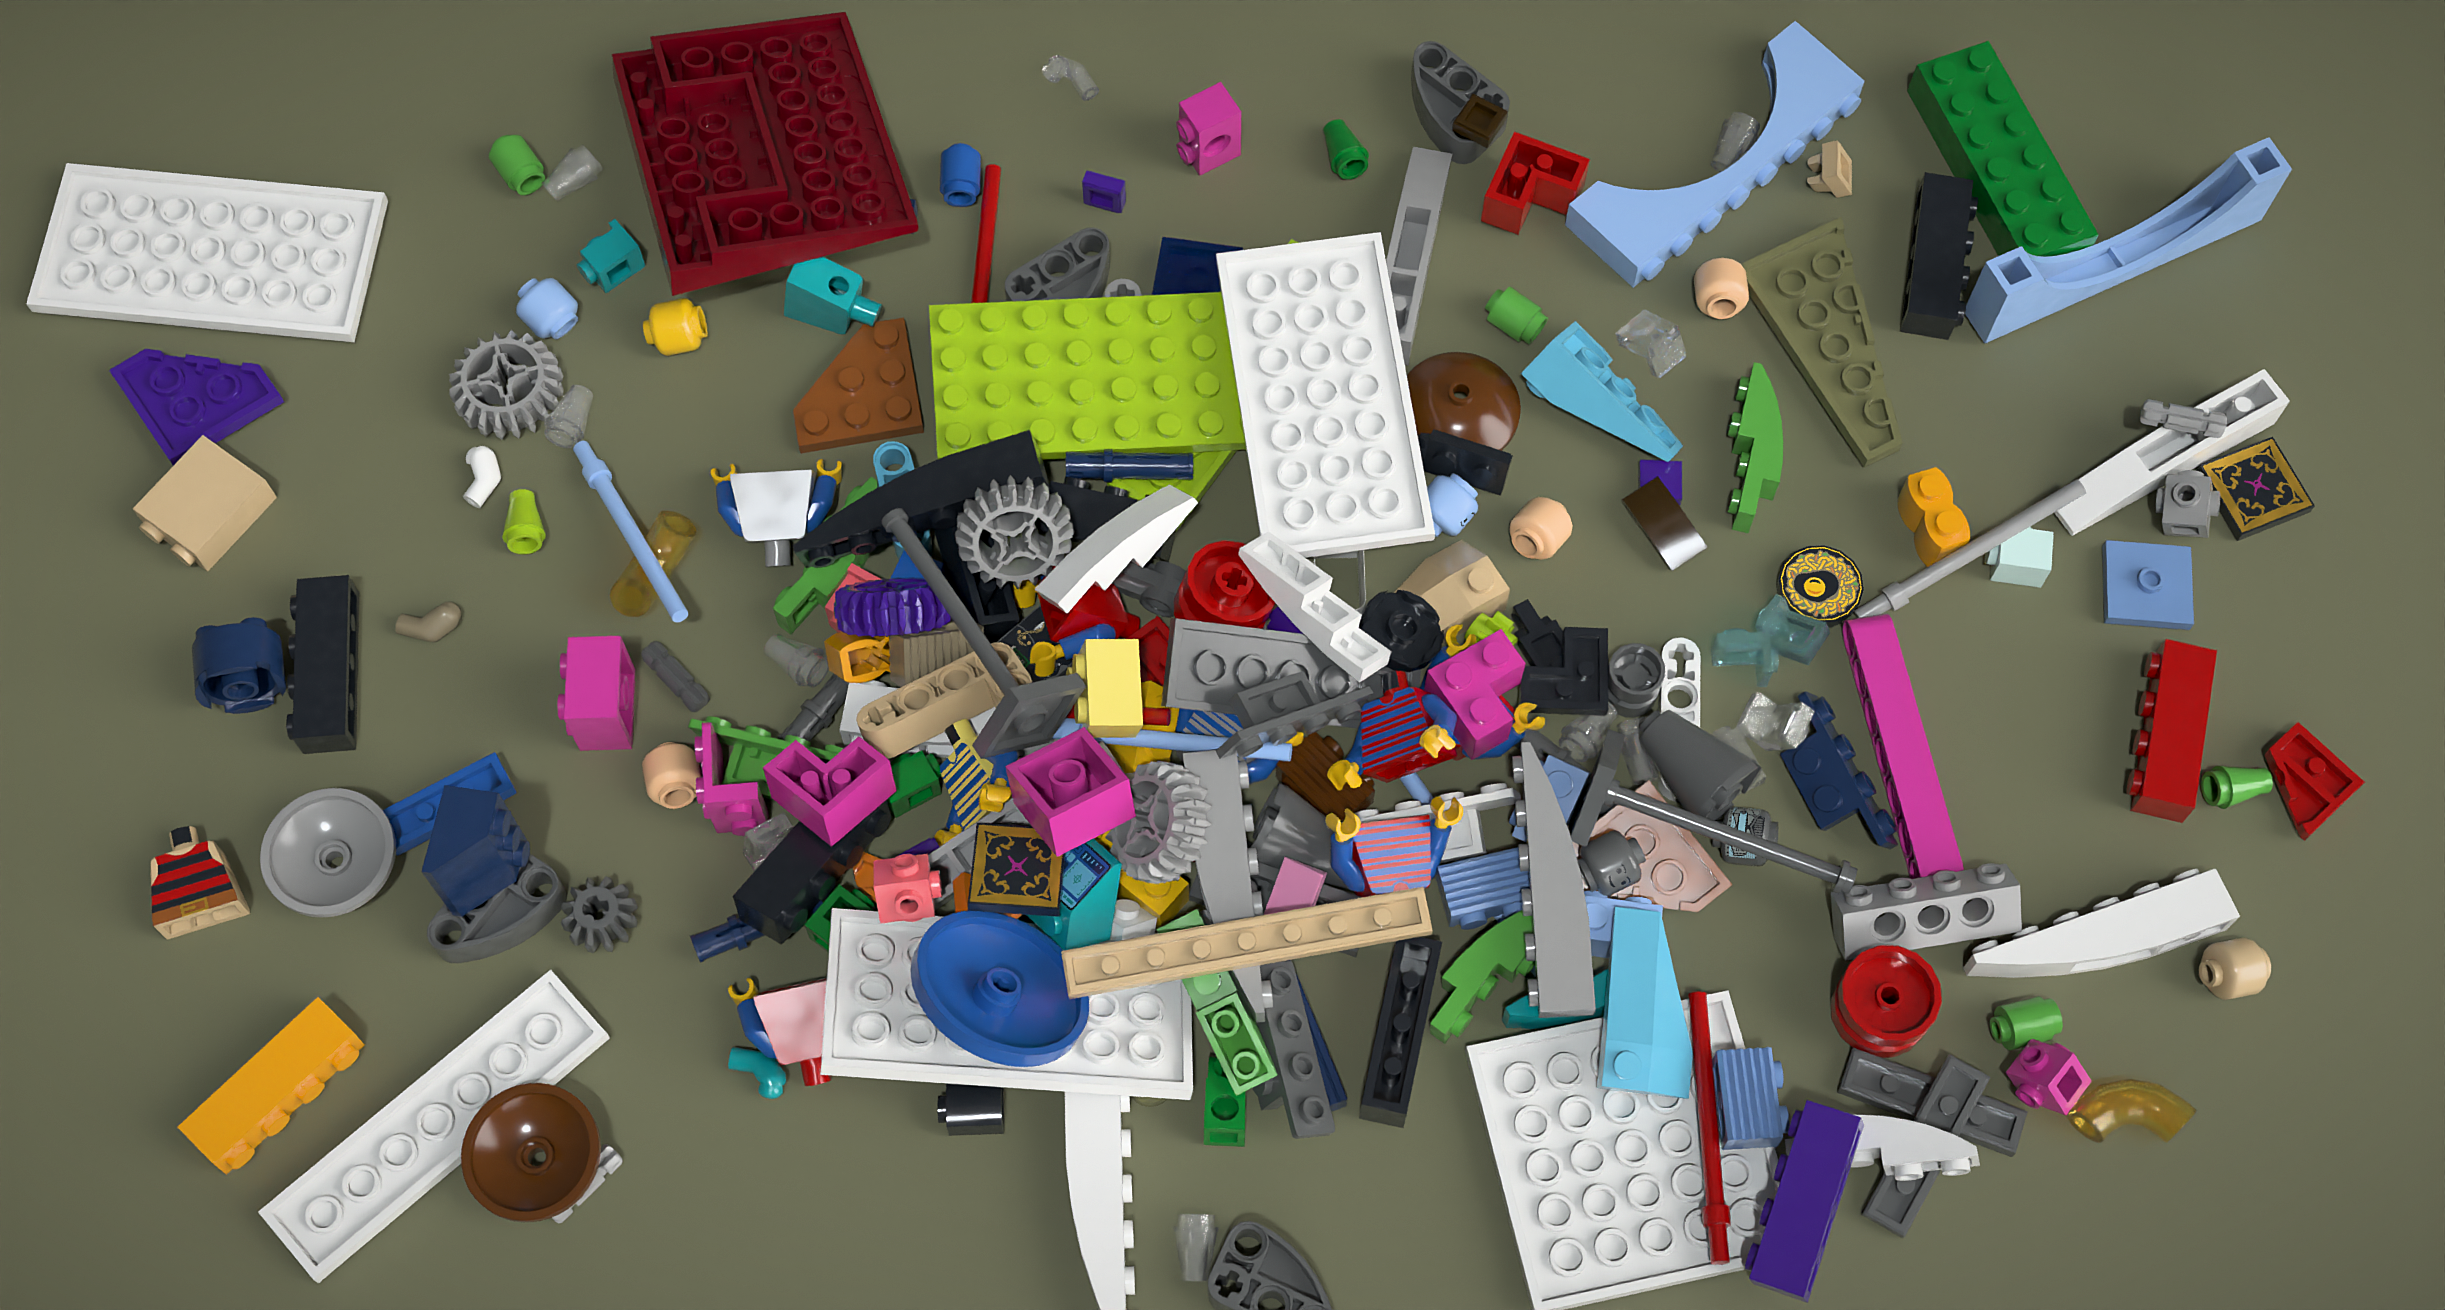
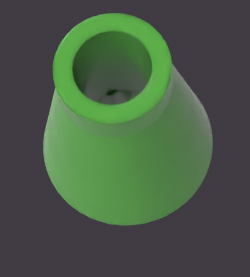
M2215 766L2211 771L2204 773L2201 781L2202 793L2206 802L2211 806H2218L2221 809H2226L2260 794H2267L2272 790L2273 786L2272 776L2266 768Z

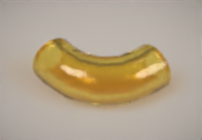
M666 510L658 513L645 536V540L668 579H670L696 536L697 530L694 524L685 516ZM635 555L613 584L610 591V599L614 608L628 617L644 615L658 597Z
M2126 1079L2096 1086L2077 1100L2068 1112L2067 1117L2082 1135L2097 1143L2103 1142L2111 1132L2120 1126L2128 1124L2142 1126L2157 1135L2164 1143H2167L2192 1118L2197 1110L2186 1100L2160 1084Z

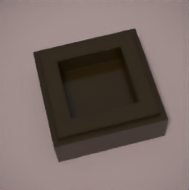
M1472 94L1453 122L1452 131L1488 148L1506 121L1508 111Z

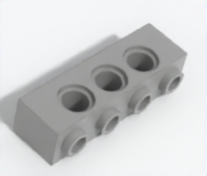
M1988 863L1976 869L1958 872L1940 871L1933 876L1915 879L1897 878L1890 883L1873 886L1854 885L1849 894L1842 891L1839 894L1831 892L1834 940L1845 961L1855 959L1861 952L1879 945L1901 946L1908 950L2022 932L2020 884L2007 864ZM1931 905V906H1930L1929 908H1927L1926 910L1921 911V910H1922L1923 908H1925L1926 906ZM1886 913L1884 916L1877 918L1879 915Z

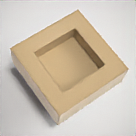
M1838 140L1822 144V153L1810 157L1807 161V165L1813 172H1822L1818 176L1807 178L1808 184L1815 192L1832 191L1836 198L1852 195L1851 158Z

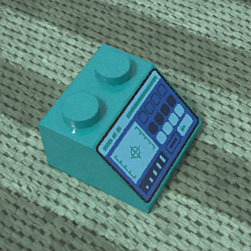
M1094 838L1066 852L1060 917L1027 916L1064 951L1109 941L1122 863Z

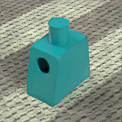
M819 257L794 264L786 281L784 316L838 334H846L852 319L873 327L878 319L882 304L861 296L863 278L859 274L824 257Z

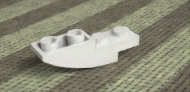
M1855 1115L1862 1118L1864 1128L1851 1167L1870 1166L1874 1164V1159L1882 1158L1886 1176L1895 1175L1896 1180L1908 1181L1922 1178L1923 1172L1942 1170L1943 1175L1956 1176L1969 1173L1971 1171L1970 1167L1980 1166L1977 1147L1954 1134L1906 1119L1875 1115ZM1794 1138L1785 1139L1786 1153L1788 1156Z

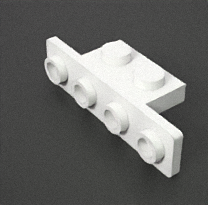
M1497 783L1481 787V794L1464 797L1463 792L1440 795L1445 803L1443 812L1450 808L1451 800L1454 797L1463 807L1461 820L1451 825V833L1440 863L1486 855L1479 811L1513 805L1515 800H1521L1520 793L1513 788H1507L1505 783ZM1407 801L1396 804L1394 812L1379 814L1377 809L1354 813L1359 817L1361 823L1429 815L1430 821L1436 819L1430 804L1421 806V801Z

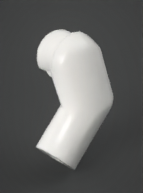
M486 446L473 447L466 454V463L471 464L475 480L465 492L463 498L476 508L482 507L501 480L496 455Z

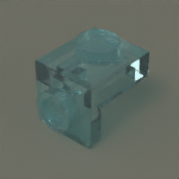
M1777 594L1769 605L1760 611L1755 625L1766 651L1806 665L1810 664L1830 634L1826 622L1790 611L1785 597Z
M1734 628L1716 635L1711 648L1712 666L1755 665L1757 686L1767 687L1772 674L1778 672L1779 666L1778 650L1776 647H1770L1769 632L1747 633L1745 629Z

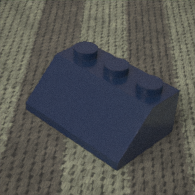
M444 785L421 872L452 915L462 917L516 882L520 867H525L528 862L530 843L499 793Z

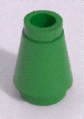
M1335 119L1328 122L1323 128L1332 171L1343 179H1353L1360 176L1368 167V151L1343 120Z

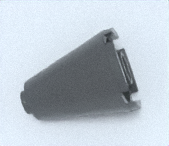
M1658 710L1654 711L1639 727L1643 732L1639 742L1682 808L1713 821L1719 820L1728 809L1734 806L1732 801L1740 792L1745 794L1762 771V767L1754 759L1671 710H1667L1662 714Z
M1279 782L1277 788H1274L1270 793L1254 824L1255 830L1252 838L1255 840L1253 843L1247 840V848H1256L1257 861L1280 869L1284 857H1288L1327 872L1324 883L1347 888L1330 865L1331 835L1335 832L1326 825V817L1288 786Z

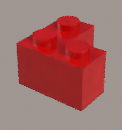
M1514 131L1485 194L1481 221L1519 235L1533 203L1567 215L1569 204L1579 197L1583 190L1590 159Z

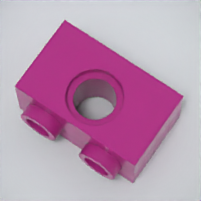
M1221 82L1179 102V120L1176 121L1179 142L1176 144V147L1186 165L1192 164L1198 175L1201 176L1241 155V110Z

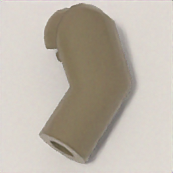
M444 602L423 618L402 613L396 623V633L428 642H436L458 625L461 618V610L455 603Z

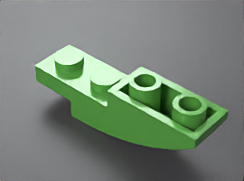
M1755 362L1749 377L1741 376L1735 400L1743 402L1740 413L1733 411L1727 435L1735 438L1732 453L1740 455L1736 476L1743 477L1741 489L1733 488L1728 513L1735 514L1732 530L1749 533L1755 517L1758 499L1763 498L1773 501L1780 483L1783 464V430L1778 401L1763 365Z
M870 477L863 486H856L847 496L842 509L878 488V481ZM870 553L864 555L850 554L840 557L833 564L822 568L805 567L802 577L792 587L784 588L775 600L773 611L778 626L792 635L818 605L825 608L830 598L847 576V569L851 563L863 569Z
M1196 909L1158 928L1157 931L1160 934L1205 926L1207 924L1200 909ZM1230 971L1181 979L1197 1010L1196 1015L1236 1096L1277 1076L1278 1073L1258 1026Z
M1522 910L1513 914L1478 938L1456 959L1442 976V988L1449 992L1451 996L1431 1021V1035L1444 1044L1452 1034L1458 1038L1471 1022L1473 1015L1469 1011L1478 998L1485 1002L1499 983V979L1495 977L1497 973L1510 983H1513L1519 973L1525 977L1535 966V961H1526L1524 934L1533 933L1531 916H1523Z

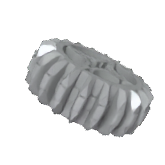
M510 330L507 337L501 339L500 334L494 331L492 341L485 342V340L478 337V348L473 350L464 347L466 359H454V367L457 372L449 374V381L452 385V388L449 389V394L453 403H455L454 408L458 416L464 418L467 426L471 429L478 427L480 433L485 437L494 431L496 437L503 440L507 431H512L513 435L519 439L520 429L528 427L530 431L535 433V422L541 420L549 423L550 416L547 410H558L559 402L557 397L563 396L564 390L561 384L563 373L561 368L557 366L558 361L555 354L551 351L549 352L546 344L541 340L535 343L533 337L528 333L519 339L517 334ZM506 375L508 376V385L506 383ZM505 385L507 386V395L505 393ZM491 404H499V405H502L503 407H496V406H489V405H491Z
M1010 475L1007 485L1000 486L993 479L990 483L991 491L987 492L977 487L975 500L966 499L963 504L964 512L959 513L957 517L958 528L955 532L956 543L959 545V555L962 561H967L971 574L980 572V577L984 583L995 577L996 584L1000 589L1007 581H1013L1014 586L1019 590L1022 581L1029 579L1036 587L1038 575L1042 574L1047 577L1053 570V566H1057L1065 558L1064 554L1070 553L1072 547L1070 538H1072L1074 532L1073 525L1070 522L1069 509L1066 505H1062L1061 497L1057 492L1049 494V488L1045 483L1033 488L1032 480L1027 477L1022 485H1016L1015 479ZM1037 518H1040L1049 527L1045 537L1038 534V529L1035 528L1034 522ZM983 529L990 532L991 538L994 539L992 548L988 547L980 538Z
M1164 761L1138 765L1134 773H1126L1130 782L1136 817L1111 829L1105 838L1113 843L1109 853L1122 863L1121 869L1127 873V876L1133 877L1135 880L1152 884L1166 883L1172 880L1178 881L1181 874L1191 872V861L1201 860L1200 845L1208 843L1204 837L1205 828L1212 825L1206 820V814L1212 807L1204 801L1208 790L1199 785L1200 777L1193 775L1189 772V769L1184 768L1182 765Z

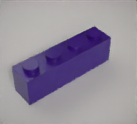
M1806 1100L1803 1111L1795 1110L1788 1131V1136L1794 1138L1789 1156L1781 1154L1774 1174V1180L1780 1182L1775 1199L1767 1198L1761 1213L1759 1224L1765 1226L1764 1234L1760 1244L1753 1242L1745 1264V1270L1751 1271L1749 1279L1754 1285L1808 1303L1864 1128L1861 1117Z

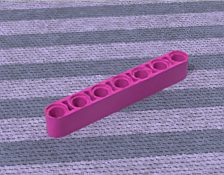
M1885 613L1845 620L1843 622L1844 645L1892 817L1897 827V834L1910 879L1933 876L1940 871H1964L1892 618L1889 614Z

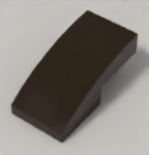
M1658 476L1622 499L1644 534L1648 536L1671 571L1707 548L1697 530Z

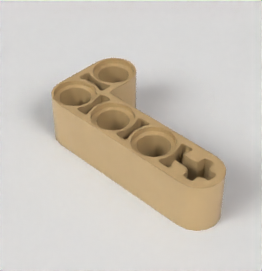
M1001 642L991 643L1019 685L1032 683L1029 673L1008 644ZM973 651L868 703L858 712L856 721L863 740L889 759L945 732L947 727L959 720H969L993 707L996 708L1004 694Z

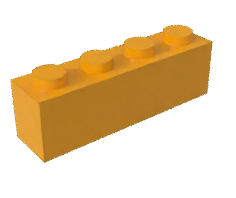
M317 997L190 1114L178 1128L217 1168L227 1175L232 1169L235 1170L244 1166L254 1155V1149L267 1136H274L288 1124L289 1116L299 1106L317 1098L325 1087L324 1083L337 1071H343L351 1066L358 1058L359 1050L365 1044Z

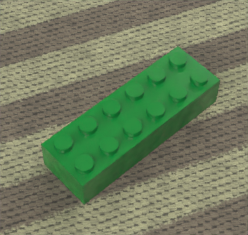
M1986 41L1918 64L1907 92L1954 177L1973 180L1972 196L1978 197L1976 217L1997 255H2003L2022 246L2031 255L2048 257L2068 254L2093 246L2099 236L2096 228L1990 42Z

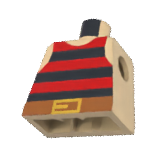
M192 826L172 830L169 833L172 852L156 856L151 860L153 926L168 940L249 915L250 910L227 857L214 841L199 843L197 830Z

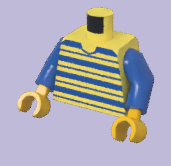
M968 719L959 720L945 729V733L954 751L940 765V773L951 797L952 807L946 823L949 831L939 830L934 836L939 847L989 813L1001 812L1003 804L1013 798L1005 766L1019 760L1017 751L981 759L972 746L978 736H976Z

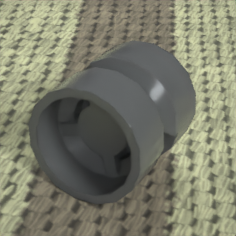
M1630 643L1620 647L1613 654L1608 666V707L1614 713L1623 717L1636 718L1646 714L1653 708L1665 677L1664 661L1655 649L1641 643Z

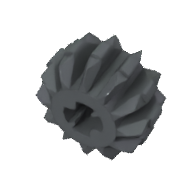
M605 876L600 885L596 886L594 880L587 877L585 882L587 889L581 891L579 888L571 887L570 893L575 901L562 902L561 909L568 916L562 919L561 925L565 931L571 932L569 938L575 946L585 942L587 951L594 953L600 943H602L607 952H612L614 947L612 940L618 938L621 942L628 943L629 936L624 928L637 927L638 921L632 913L637 910L638 906L634 898H627L629 890L624 884L614 887L612 879ZM604 909L602 911L604 917L600 920H595L597 919L595 912Z

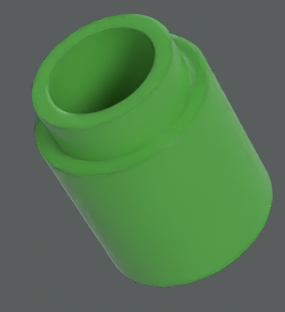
M504 135L493 143L492 149L489 152V160L511 190L517 191L520 195H528L543 185L545 181L544 167L522 136Z
M1511 286L1504 292L1497 289L1485 306V309L1490 312L1487 317L1488 322L1517 342L1523 340L1529 345L1538 337L1548 321V317L1541 313L1542 308Z
M2039 996L1998 1006L1994 1011V1017L1990 1019V1029L1993 1038L1997 1043H2002L2007 1050L2025 1047L2031 1039L2040 1042L2050 1041L2055 1034L2061 1033L2063 1028L2062 1016L2056 1002L2051 998L2043 999Z

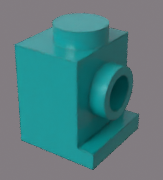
M616 219L608 223L610 231L603 236L593 238L580 251L583 260L576 264L584 279L590 285L596 282L605 293H608L645 267L639 245Z

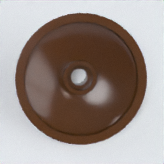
M1447 352L1425 359L1407 374L1418 435L1420 433L1431 434L1433 429L1501 451L1513 439L1520 419V398L1512 379L1494 362L1472 353ZM1464 392L1467 397L1460 399L1455 397L1454 393Z
M528 1083L511 1087L487 1101L475 1114L466 1130L461 1148V1167L466 1185L474 1198L483 1207L501 1218L523 1223L550 1219L573 1206L591 1185L601 1156L599 1130L588 1108L565 1089L543 1083ZM545 1152L546 1159L544 1163L540 1166H533L532 1160L535 1154Z

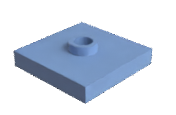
M2106 540L2102 546L2104 623L2190 630L2194 625L2191 547Z

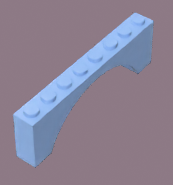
M1796 21L1767 44L1761 66L1767 79L1770 94L1769 121L1759 139L1737 162L1713 177L1698 183L1665 190L1628 189L1597 181L1569 204L1565 226L1631 287L1634 288L1643 279L1648 281L1653 279L1662 270L1666 260L1672 255L1676 257L1682 255L1690 247L1695 236L1701 231L1704 233L1710 232L1718 224L1724 212L1730 207L1733 210L1739 208L1746 201L1753 188L1758 184L1761 187L1768 184L1782 164L1786 161L1793 163L1797 160L1811 140L1814 138L1817 141L1822 139L1831 130L1834 121L1840 116L1845 118L1850 116L1860 105L1861 99L1859 96L1864 80Z
M2270 137L2234 152L2219 168L2184 196L2152 217L2108 240L2068 254L2048 257L2031 255L2021 246L1985 263L1967 302L1965 314L1985 344L2257 223L2264 217L2292 168Z

